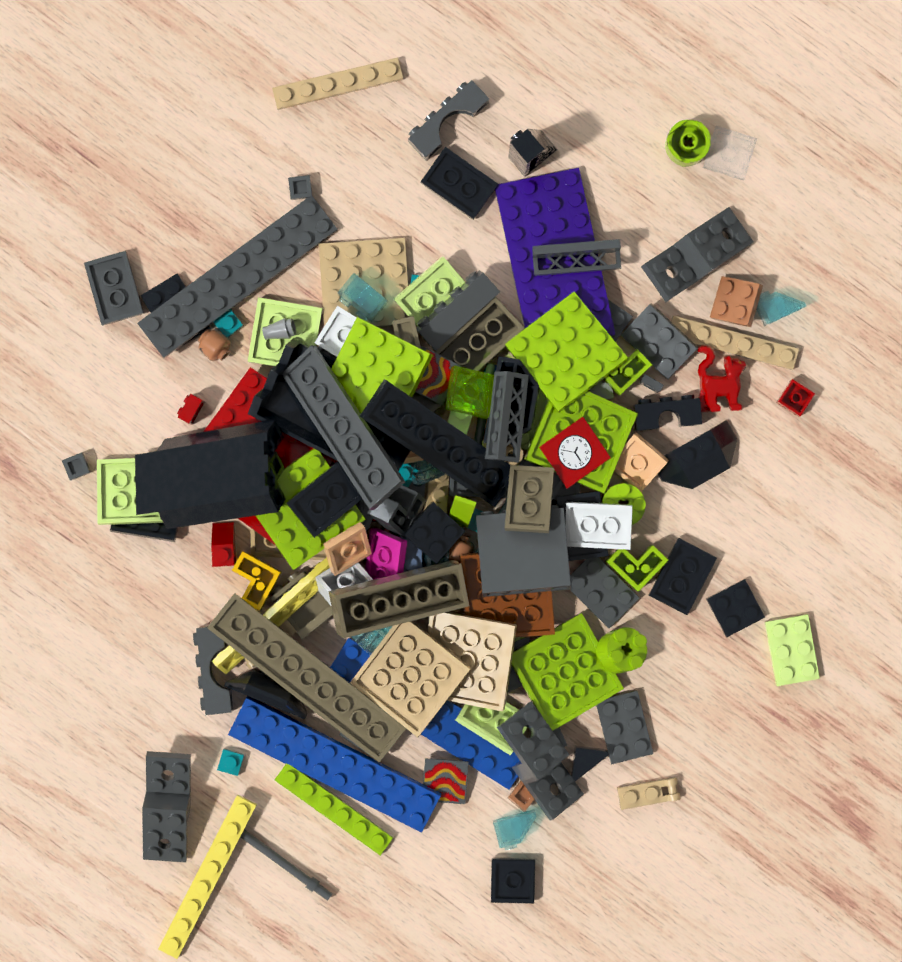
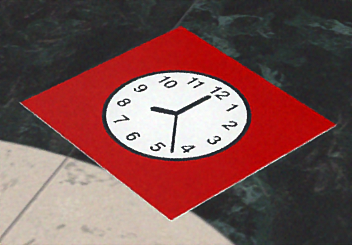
M581 417L539 447L566 488H569L611 458L584 417Z

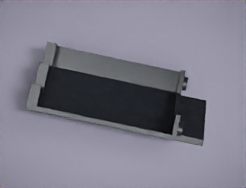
M293 338L285 345L279 363L270 370L263 389L254 396L248 414L262 422L275 419L281 432L337 460L282 375L310 347ZM320 352L329 367L332 368L335 359ZM366 421L399 471L410 450Z
M275 419L166 438L157 451L135 455L136 515L158 512L166 528L172 529L278 512L286 498L277 482L285 467L276 451L284 437Z

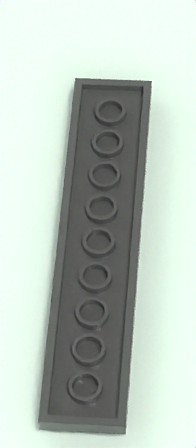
M313 196L306 198L137 324L161 356L166 358L338 229Z

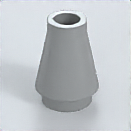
M283 318L262 328L265 340L291 339L292 336L296 335V327L292 318Z

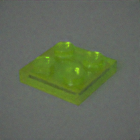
M455 365L451 367L445 409L487 419L490 416L494 375Z

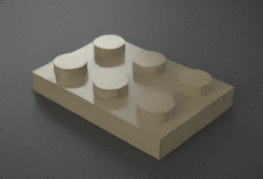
M510 465L505 531L549 533L554 468Z

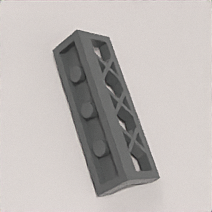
M620 239L533 246L534 276L621 269ZM606 253H615L616 264L607 265L601 258ZM584 255H591L596 261L592 266H585L580 262V259ZM568 256L574 263L570 268H563L558 264L559 260L562 257ZM547 258L553 264L548 270H538V259Z
M509 371L494 372L485 459L519 463L529 375ZM514 378L521 379L520 388L517 391L513 387ZM513 400H516L518 404V409L515 413L511 410V402ZM513 421L516 428L515 432L511 435L508 427ZM509 444L513 447L512 457L505 456L506 447Z

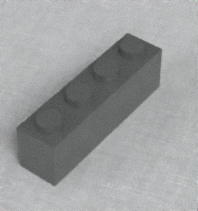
M480 270L477 273L476 271L472 272L465 279L467 282L463 286L454 288L449 294L451 297L445 302H439L433 308L434 312L429 317L426 315L417 323V332L435 351L500 293L497 287Z

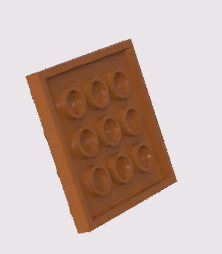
M479 553L460 555L469 606L465 607L466 615L516 624L515 638L555 635L552 591L483 597Z

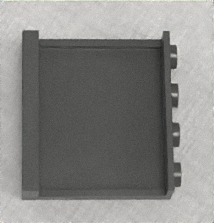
M558 505L551 506L549 533L505 531L506 510H503L500 514H494L493 511L481 512V515L476 516L483 597L571 589L564 508H559Z

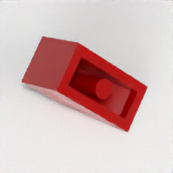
M234 522L212 523V567L234 566L236 564Z

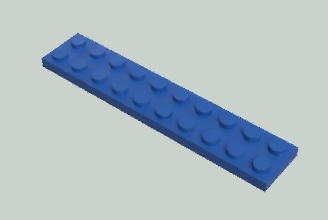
M348 638L330 668L350 683L373 652ZM446 701L421 735L462 761H468V765L510 790L518 777L512 767L520 761L514 751L511 755L507 754L455 721L462 708L451 701Z
M249 696L246 697L228 734L421 833L442 794Z

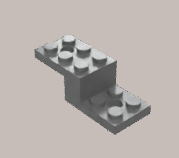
M728 207L646 262L641 268L664 301L667 302L751 245L754 241L730 207ZM722 231L727 233L729 239L723 236ZM666 269L673 273V278L668 276Z
M532 701L528 702L497 727L520 760L512 767L549 820L555 819L584 795L561 762L569 756V753ZM523 727L530 729V738H526L523 735ZM552 784L558 787L559 791L556 796L550 791Z
M147 751L146 794L142 807L143 860L186 862L187 822L191 808V754ZM163 771H172L173 775H166ZM167 839L170 843L165 844L162 843L160 840Z

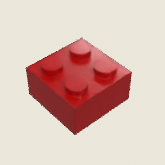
M791 379L776 403L796 416L801 417L815 393Z
M190 393L184 399L185 404L183 408H179L177 414L179 419L193 425L205 401Z

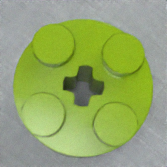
M679 121L671 128L666 137L665 149L668 157L675 164L682 167L698 164L709 151L711 143L710 133L706 126L699 121ZM685 140H691L692 144L690 146H685L684 142Z
M626 483L616 484L608 488L601 498V503L619 504V500H626L628 502L626 505H633L632 525L637 523L642 518L646 507L641 491L637 487Z
M623 627L612 630L600 638L597 644V657L601 660L602 666L611 673L620 674L640 668L646 659L647 639L633 628Z

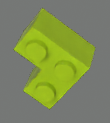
M637 349L628 357L625 363L603 380L620 396L652 364Z
M650 545L637 560L626 549H616L605 562L639 592L667 563L668 559L653 545Z

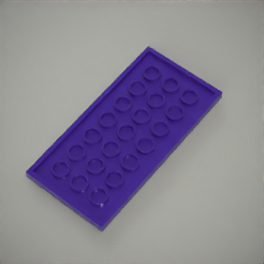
M579 168L498 184L495 192L524 328H527L572 292H575L611 337L615 336L602 271L534 276L533 246L595 241ZM584 255L580 259V262L585 266H592L596 261L591 255ZM568 256L562 257L558 262L563 268H570L574 263ZM547 258L538 259V270H548L553 263Z

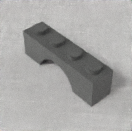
M473 80L469 83L466 81L456 89L458 93L453 98L447 97L440 104L442 106L441 109L437 112L432 111L424 119L426 122L421 127L417 125L409 132L408 142L425 161L442 147L439 131L442 123L448 117L454 114H467L474 117L489 103V98Z
M207 627L196 628V633H193L194 646H198L199 654L195 655L196 666L200 667L201 676H198L199 689H203V697L200 698L201 710H205V715L231 713L234 711L232 691L220 685L212 673V660L218 651L226 647V642Z

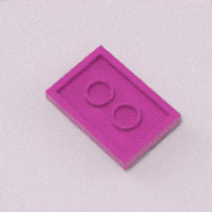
M370 528L369 545L372 554L366 559L365 571L373 580L403 573L407 541L380 528Z

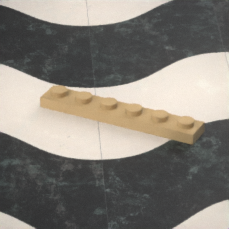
M397 57L273 87L272 90L277 110L401 81L403 76Z
M672 316L671 322L695 345H707L721 352L789 370L794 369L798 348Z

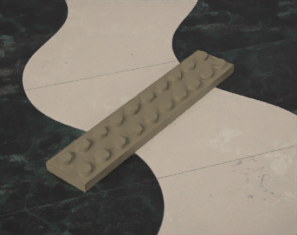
M236 593L232 595L207 628L378 762L383 759L406 730L403 725Z

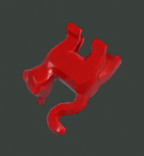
M707 345L698 347L697 351L699 353L707 355L706 359L698 367L701 412H720L721 407L717 404V397L726 396L731 411L742 410V405L738 403V395L741 388L740 375L746 369V363L737 358L724 356L726 376L709 375L707 368L713 364L715 352Z

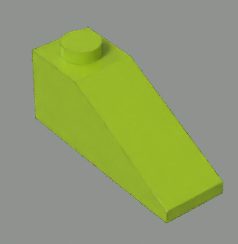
M455 495L449 516L462 528L463 526L468 527L476 502Z

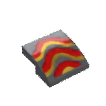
M421 346L422 350L433 356L415 392L439 405H443L462 366Z
M425 758L423 785L442 793L438 802L465 804L469 762Z

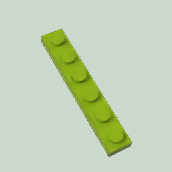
M286 763L275 778L277 783L380 856L393 839V836L293 766Z

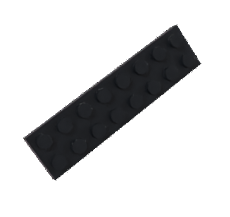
M385 379L359 416L494 507L508 488L510 464L502 460L485 459V447Z

